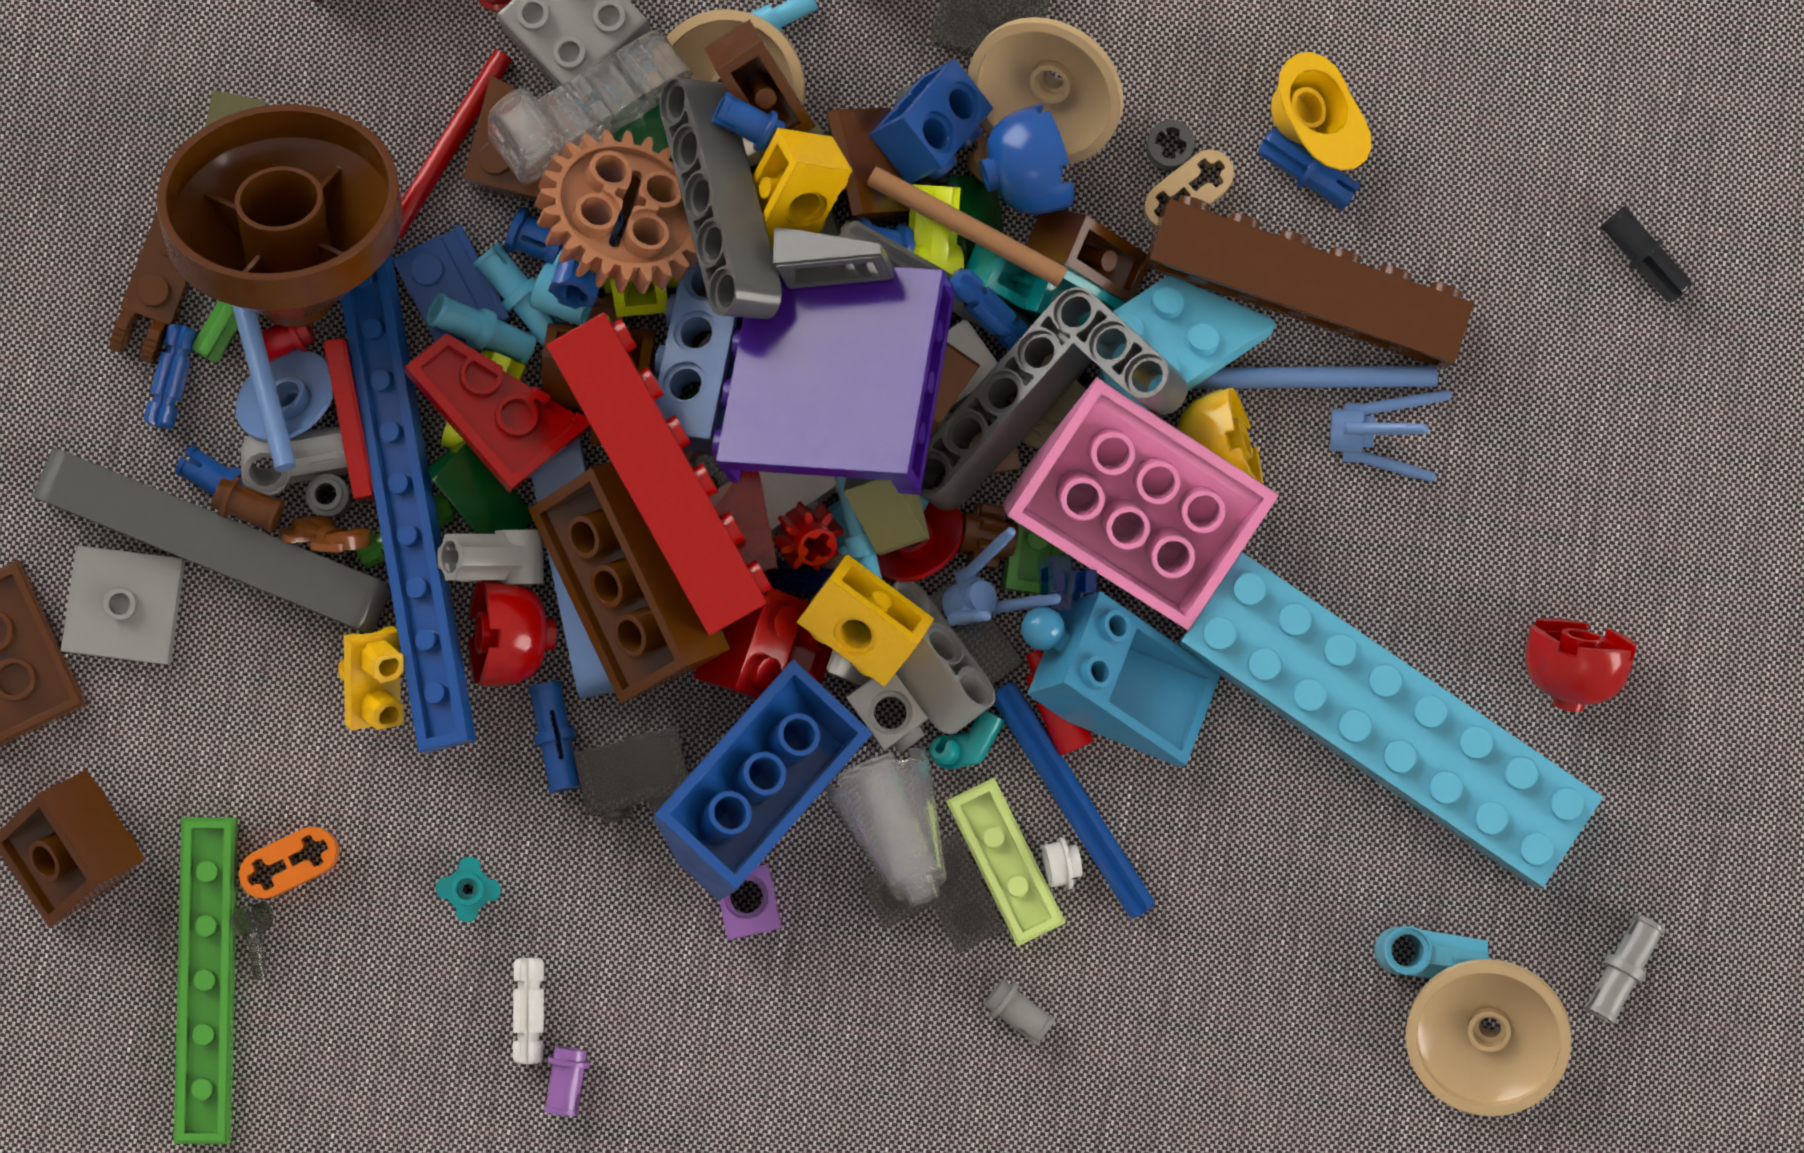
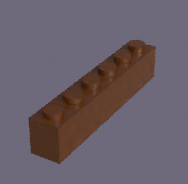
M1181 195L1178 201L1170 198L1162 207L1143 267L1428 365H1437V368L1443 370L1455 364L1474 306L1473 302L1461 298V290L1438 282H1432L1430 287L1410 281L1412 274L1398 267L1381 265L1380 270L1360 264L1362 257L1345 249L1333 247L1330 253L1313 248L1310 246V238L1296 232L1281 230L1280 234L1276 235L1259 229L1261 222L1247 215L1230 213L1229 218L1209 212L1210 205L1194 197Z

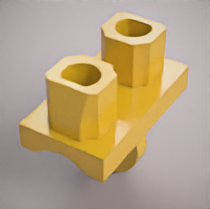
M394 626L384 627L380 631L373 633L344 635V659L338 664V676L344 681L345 725L351 731L367 727H374L380 730L400 726L404 722V705L401 703L400 675L404 672L403 654L400 653L398 630Z

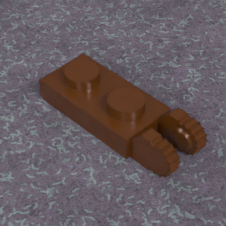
M158 211L155 213L120 308L123 310L117 318L109 342L110 350L123 353L131 341L138 317L154 321L142 343L140 354L141 361L154 364L159 357L167 327L170 324H176L190 284L179 274L168 257Z

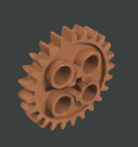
M609 130L603 131L598 143L588 133L583 134L579 146L567 142L561 156L553 155L538 185L540 192L536 199L535 207L541 209L542 212L537 225L543 228H551L545 240L546 245L555 246L562 244L564 248L558 261L560 263L572 259L578 261L579 265L575 274L577 277L583 276L589 270L595 272L596 287L600 288L607 278L615 280L618 293H623L628 281L634 282L640 294H645L651 280L657 287L663 290L666 288L671 277L681 281L688 268H694L698 262L674 165L669 161L671 156L669 146L659 154L652 151V137L648 136L642 145L639 146L634 144L631 131L627 130L621 142H615ZM636 176L640 182L628 210L626 224L620 234L617 247H612L609 244V239L621 211L623 198L630 185L631 178Z

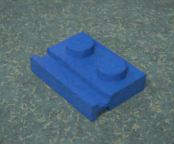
M459 224L453 227V230L441 236L438 235L393 259L394 265L435 342L447 333L466 344L465 339L436 326L432 327L426 322L429 306L439 293H444L447 297L478 311L484 307L492 310L497 314V319L505 323L511 321L508 312L501 305L502 301L496 289L480 270L474 267L473 263L479 257L462 225Z

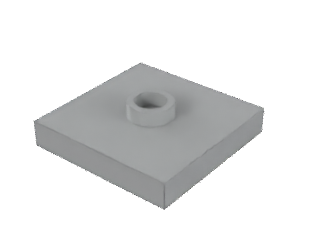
M76 545L61 651L171 666L186 560L176 557Z

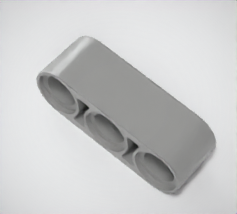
M897 581L891 587L932 616L934 621L917 647L898 669L896 675L937 729L947 734L957 733L995 702L994 687L923 588L914 581Z

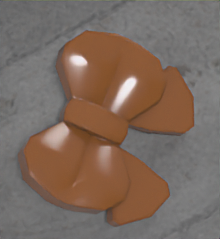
M307 516L291 520V527L282 526L279 539L285 543L310 542L311 550L338 553L343 552V550L362 549L372 545V530L364 527L345 530L336 527L335 520L332 518Z

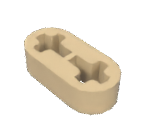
M1213 149L1203 150L1195 154L1154 186L1148 193L1143 207L1144 217L1148 225L1154 230L1157 226L1159 217L1155 212L1159 207L1157 198L1160 196L1169 200L1170 198H1175L1183 191L1186 196L1205 201L1210 206L1222 198L1230 189L1234 178V167L1230 159L1220 151ZM1204 163L1208 168L1218 165L1222 169L1218 177L1221 185L1215 188L1213 184L1208 182L1197 191H1194L1190 185L1200 176L1201 170L1198 165Z

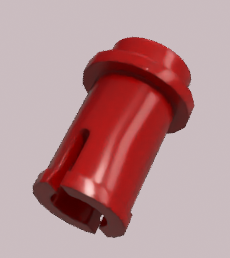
M275 324L261 331L270 363L298 349L304 353L309 350L308 345L316 341L310 324L300 327H286Z

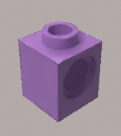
M768 864L757 866L745 879V881L755 882L762 890L763 900L758 909L750 913L739 911L733 904L732 893L719 901L728 940L783 928Z

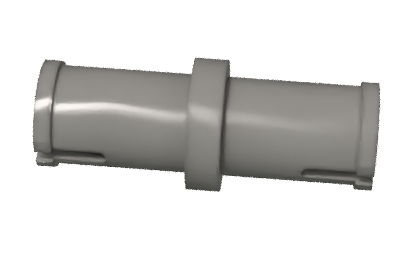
M1637 913L1633 915L1632 922L1614 955L1607 954L1603 962L1606 970L1588 1003L1583 1007L1588 1013L1604 1022L1615 1025L1617 1017L1635 983L1642 984L1647 974L1643 969L1661 935H1664L1665 928L1643 915H1638Z

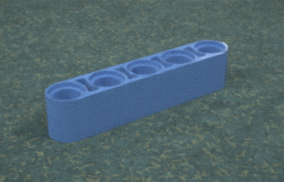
M580 437L531 476L537 503L588 470ZM548 552L578 696L580 699L613 693L615 691Z

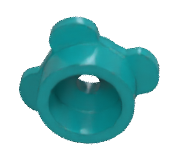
M465 857L460 860L459 868L450 877H442L438 880L436 893L441 899H448L456 908V916L459 920L470 922L477 918L478 910L485 906L488 901H496L500 897L501 886L498 881L490 880L482 872L481 863L478 859ZM466 884H471L474 889L469 895L463 891Z

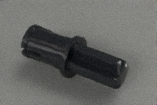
M1627 205L1623 206L1599 227L1632 262L1628 267L1631 270L1636 267L1666 302L1672 303L1690 289L1692 285L1690 279L1662 249L1661 245L1664 241L1661 238L1656 241L1630 212Z

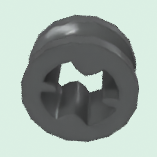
M1168 119L1159 122L1152 128L1146 141L1148 159L1155 167L1163 171L1176 170L1188 161L1193 154L1195 145L1193 133L1186 124L1179 120ZM1167 132L1175 133L1178 135L1177 144L1185 147V151L1181 155L1175 151L1173 158H1166L1162 156L1163 147L1155 144L1156 139L1161 136L1165 140Z

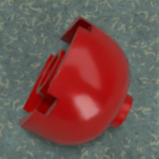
M500 581L476 582L469 618H476L475 638L468 636L469 663L474 683L479 684L478 686L500 687L514 685L532 677L543 663L545 650L555 649L557 639L555 619L546 618L543 602L532 589L523 584H505Z
M1542 618L1536 620V625L1532 623L1530 625L1526 643L1525 665L1529 678L1537 688L1548 696L1553 697V706L1566 711L1582 712L1584 711L1585 704L1603 703L1615 697L1625 686L1633 665L1637 644L1631 638L1606 628L1605 637L1587 631L1590 623L1559 618Z

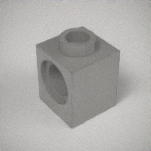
M896 673L885 687L872 678L846 697L847 702L860 720L873 733V738L884 753L894 746L900 754L925 736L920 727L928 722V717ZM886 699H895L901 702L906 709L905 721L894 729L880 726L874 716L878 704Z

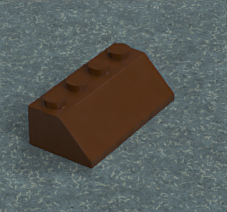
M611 461L591 467L528 509L620 704L695 670L730 650L722 630L713 635H708Z

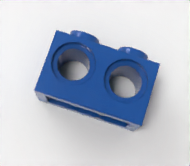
M954 58L922 75L869 136L907 183L912 184L928 175L932 180H936L946 174L957 163L958 160L954 154L958 150L970 145L982 134L983 129L980 127V124L994 108Z

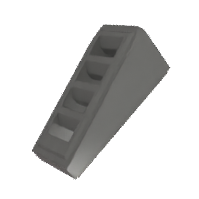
M789 228L774 229L773 264L789 289L882 281L894 278V267L880 243Z

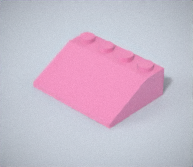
M1096 377L1031 459L1002 505L1008 517L1186 630H1189L1279 494Z

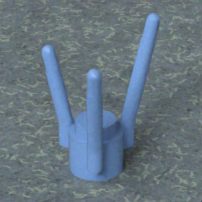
M1449 390L1364 404L1345 403L1344 409H1331L1330 451L1343 452L1342 462L1364 463L1412 478L1433 482L1436 479V474L1432 471L1362 451L1363 448H1373L1374 434H1426L1429 430L1428 425L1375 422V416L1365 415L1447 401L1452 398V393Z
M1007 528L968 566L955 571L957 583L949 586L942 598L943 610L950 626L988 621L991 616L999 613L1045 607L1061 602V596L1056 593L1000 601L997 600L995 588L989 582L976 576L1015 536L1016 531L1014 528Z

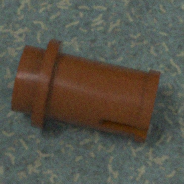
M223 477L214 492L211 507L219 510L220 517L227 518L228 515H232L264 528L270 533L277 527L285 506V501L280 498L276 499L242 485V479L239 477H234L232 480Z

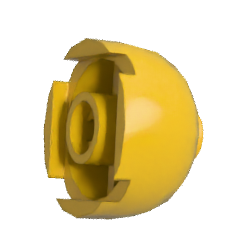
M1234 388L1218 389L1195 399L1184 409L1177 423L1178 430L1263 484V473L1257 446L1252 448L1246 429L1251 428V425Z

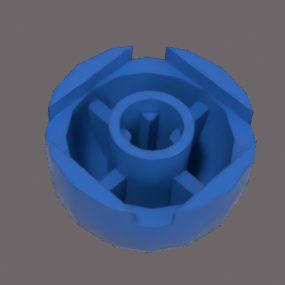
M1042 103L1019 109L1006 115L994 126L987 141V159L979 161L981 177L987 191L997 190L1005 204L1019 213L1030 215L1059 211L1071 207L1074 202L1073 180L1062 183L1061 178L1063 166L1069 164L1067 153L1055 120L1049 110L1042 112L1044 105Z

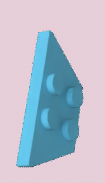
M1169 275L1113 311L1183 375L1187 382L1188 391L1270 337L1276 324L1270 317ZM1126 343L1116 348L1112 359L1117 358L1123 353ZM1099 367V379L1140 404ZM1163 375L1157 376L1151 381L1147 392L1153 391L1159 386Z

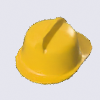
M1313 52L1298 53L1288 59L1279 73L1278 87L1271 101V114L1278 131L1289 141L1304 145L1312 157L1327 167L1340 171L1357 168L1367 160L1371 151V133L1338 68L1326 57Z

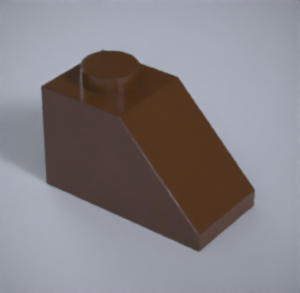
M750 19L704 47L716 72L733 96L767 114L772 110L777 112V119L785 122L784 129L808 132L816 127Z
M1066 210L1038 215L1026 244L1029 248L1067 267L1069 270L1126 303L1136 297L1148 269L1143 267L1147 256L1145 252L1088 215Z

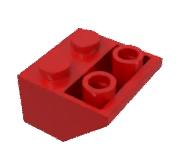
M772 588L764 592L769 601L767 605L722 629L730 650L697 668L693 678L756 700L793 659L818 683L822 684L833 649L815 640L808 630L797 623L809 602Z

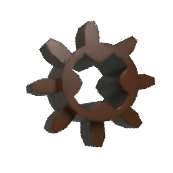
M976 503L975 513H962L965 531L958 552L968 553L967 565L1009 527L1015 529V536L983 568L997 569L999 559L1008 560L1009 556L1014 555L1018 540V523L1005 519L1006 512L1003 506Z

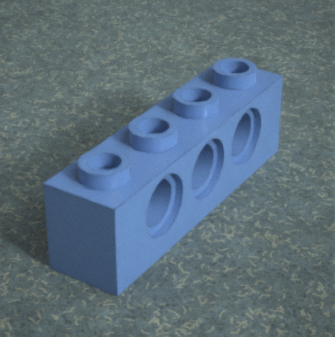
M698 261L694 268H688L684 278L678 282L676 294L672 293L667 301L666 323L669 326L666 344H661L658 347L655 357V373L658 376V383L664 396L656 401L666 419L676 415L691 441L690 445L683 448L684 450L713 454L714 434L717 429H722L725 415L722 404L723 386L727 379L732 378L735 363L732 356V338L735 330L741 329L743 317L720 316L712 311L708 297L701 296L705 285ZM703 331H712L711 338L707 344L699 348H691V342L697 334ZM692 382H701V388L694 397L687 400L680 399L681 392L685 386Z

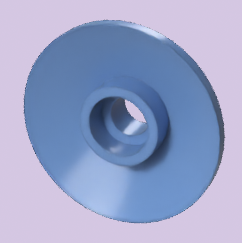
M296 350L270 363L289 439L313 426L326 412L334 396L327 361L322 356L311 351L303 353L301 350ZM249 376L237 397L236 417L240 426L250 437L268 442L251 376Z

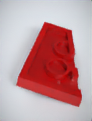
M447 333L405 365L404 373L509 493L591 428L587 417L578 412L574 414L551 400L549 394L535 386L533 388L529 387L503 371L501 365Z

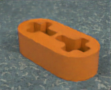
M307 827L300 829L248 855L240 865V884L246 893L255 898L270 899L278 897L326 874L334 868L340 854L338 840L331 832L324 828ZM311 836L315 842H326L328 849L321 853L323 863L319 866L313 860H304L295 865L292 857L307 849L305 840ZM260 860L268 866L284 861L287 869L272 877L274 884L272 888L268 889L265 884H254L252 882L251 876L258 872L256 863Z

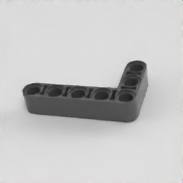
M1080 287L1067 289L1057 296L930 438L920 497L944 511H951L962 506L1092 361L1147 410L1158 415L1173 413L1181 407L1187 396V382L1174 366L1090 291ZM1091 311L1088 320L1083 325L1077 327L1081 316ZM1126 343L1123 353L1117 358L1112 359L1116 348ZM1051 352H1054V356L1050 363H1048L1044 367H1041L1042 361L1044 360L1045 356H1047ZM1163 375L1159 386L1153 391L1147 392L1151 381L1157 376ZM1018 392L1014 403L1005 408L1008 398L1013 393ZM982 432L978 443L969 448L972 438ZM945 472L942 483L933 489L937 477Z

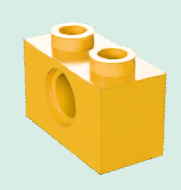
M777 128L752 177L772 250L774 248L775 228H789L820 233L840 192L846 187L852 169L832 136Z
M846 554L809 603L797 623L808 630L815 640L828 645L850 661L861 674L873 678L885 687L917 647L934 621V618ZM858 621L863 622L867 627L863 626Z

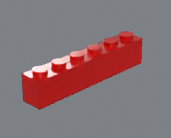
M603 312L546 344L708 635L719 632L767 605L769 601L764 592L773 588L757 559L747 563L737 546V544L746 540L730 511L723 515L719 514L710 498L711 495L719 491L704 464L701 463L693 467L683 448L690 445L691 441L677 416L673 415L668 419L664 416L656 401L664 396V393L649 367L641 371L637 368L629 353L637 348V345L622 318L612 323L609 316Z

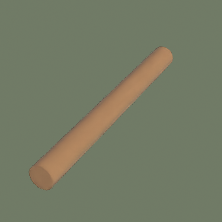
M877 166L868 179L866 185L1056 287H1059L1068 270L1067 267Z

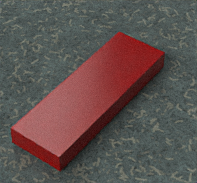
M343 338L323 341L353 499L360 504L375 502L349 344Z

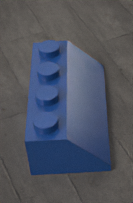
M793 659L657 810L652 818L677 863L714 898L720 901L739 888L873 733Z

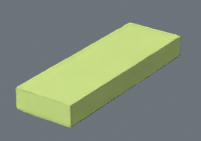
M993 777L947 800L946 803L1016 946L1018 947L1065 924L1066 922L995 778Z

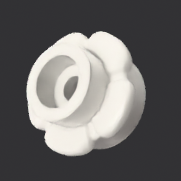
M1059 837L1056 843L1042 846L1044 870L1049 886L1052 888L1065 885L1067 890H1071L1074 886L1072 878L1081 877L1083 874L1077 845L1068 846L1066 840L1063 837Z

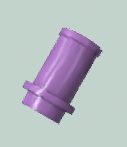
M555 1046L554 1055L548 1056L547 1062L552 1064L544 1112L563 1116H579L578 1107L584 1069L590 1068L591 1062L586 1061V1050Z

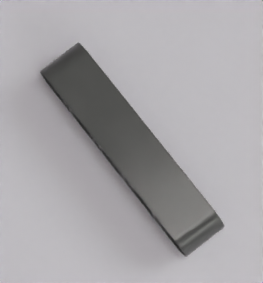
M672 77L667 80L662 88L659 102L660 115L709 304L712 311L720 316L770 319L776 314L781 303V282L778 271L773 264V252L741 136L719 125L716 126L711 122L720 100L729 91L723 83Z

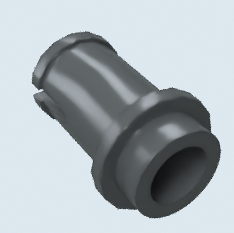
M321 474L315 477L306 489V501L309 508L314 513L323 517H341L349 511L352 504V497L346 483L340 477L333 474ZM332 490H336L334 501L325 505V495Z

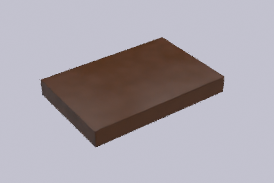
M20 560L0 568V748L89 706L65 652L61 651L59 639L25 566Z

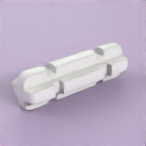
M518 958L514 962V981H518V989H513V1033H517V1041H513V1060L517 1064H538L543 1060V1041L539 1040V1033L544 1032V989H540V981H544V962L539 958Z

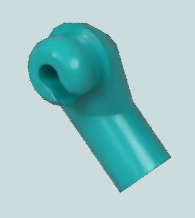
M986 710L976 718L969 732L939 735L934 738L929 747L931 759L939 767L949 770L981 763L985 759L1005 720Z

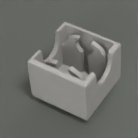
M512 0L496 14L503 32L574 107L596 90L597 81L613 63L626 54L632 57L653 38L649 21L630 0Z

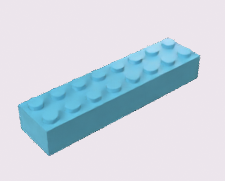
M1243 552L1239 554L1190 629L1186 631L1178 643L1180 647L1221 674L1220 676L1532 888H1542L1545 886L1604 798Z

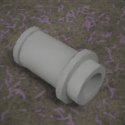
M1002 979L989 994L983 1005L991 1010L989 1013L991 1018L995 1019L999 1016L1029 1039L1030 1043L1035 1046L1051 1028L1055 1017L1047 1014L1018 991L1019 984L1013 982L1010 985Z

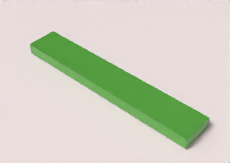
M181 817L174 1144L231 1143L238 818Z

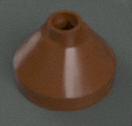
M281 104L255 107L228 115L209 124L191 136L178 148L164 168L157 189L156 203L164 245L168 257L179 274L193 287L213 299L264 315L273 323L286 327H300L318 321L328 313L332 304L370 277L390 255L397 242L402 224V204L397 170L387 147L370 129L358 121L341 113L315 106Z

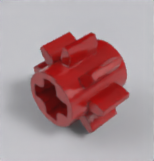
M799 501L796 507L788 511L785 516L779 515L777 518L781 523L780 530L782 534L774 537L773 542L781 553H785V559L795 570L803 562L813 566L816 571L820 570V566L829 561L832 556L839 555L836 549V538L844 534V529L835 519H832L833 514L822 502L813 510L804 506Z

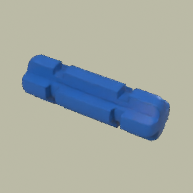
M960 268L949 279L955 292L954 298L958 302L963 300L964 308L991 335L996 333L997 341L1008 351L1030 328L1022 319L1016 321V313L989 286L983 288V280L971 269L965 270Z
M170 324L167 327L163 342L164 345H167V350L160 353L150 393L154 394V399L147 402L144 414V421L151 426L162 429H172L175 426L179 409L175 408V403L182 399L192 361L187 357L189 352L194 353L192 344L198 336L197 331L190 327L179 324Z

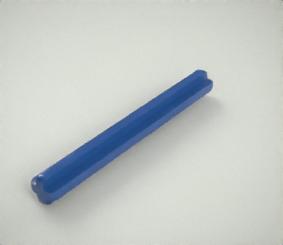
M1010 682L995 691V707L1128 916L1134 919L1152 909L1154 899L1065 759L1059 755L1051 737L1017 684Z

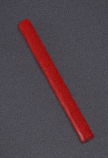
M496 48L494 49L401 199L402 224L398 238L402 239L481 113L490 76L492 75L501 80L512 63L513 59Z

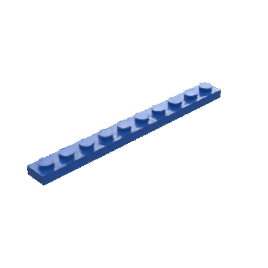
M390 253L384 263L370 277L341 298L399 642L404 659V671L418 752L428 754L476 742L477 740L449 581H445L442 570L438 568L437 554L438 548L442 545L431 476L427 469L429 465L415 384L404 373L405 365L410 362L393 258L392 253Z

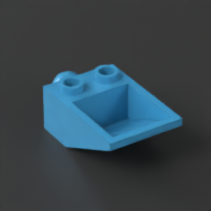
M1101 591L1064 603L1060 613L1049 607H1037L1026 614L1021 625L1022 636L1025 642L1032 648L1044 650L1027 695L1069 723L1175 766H1187L1221 674Z

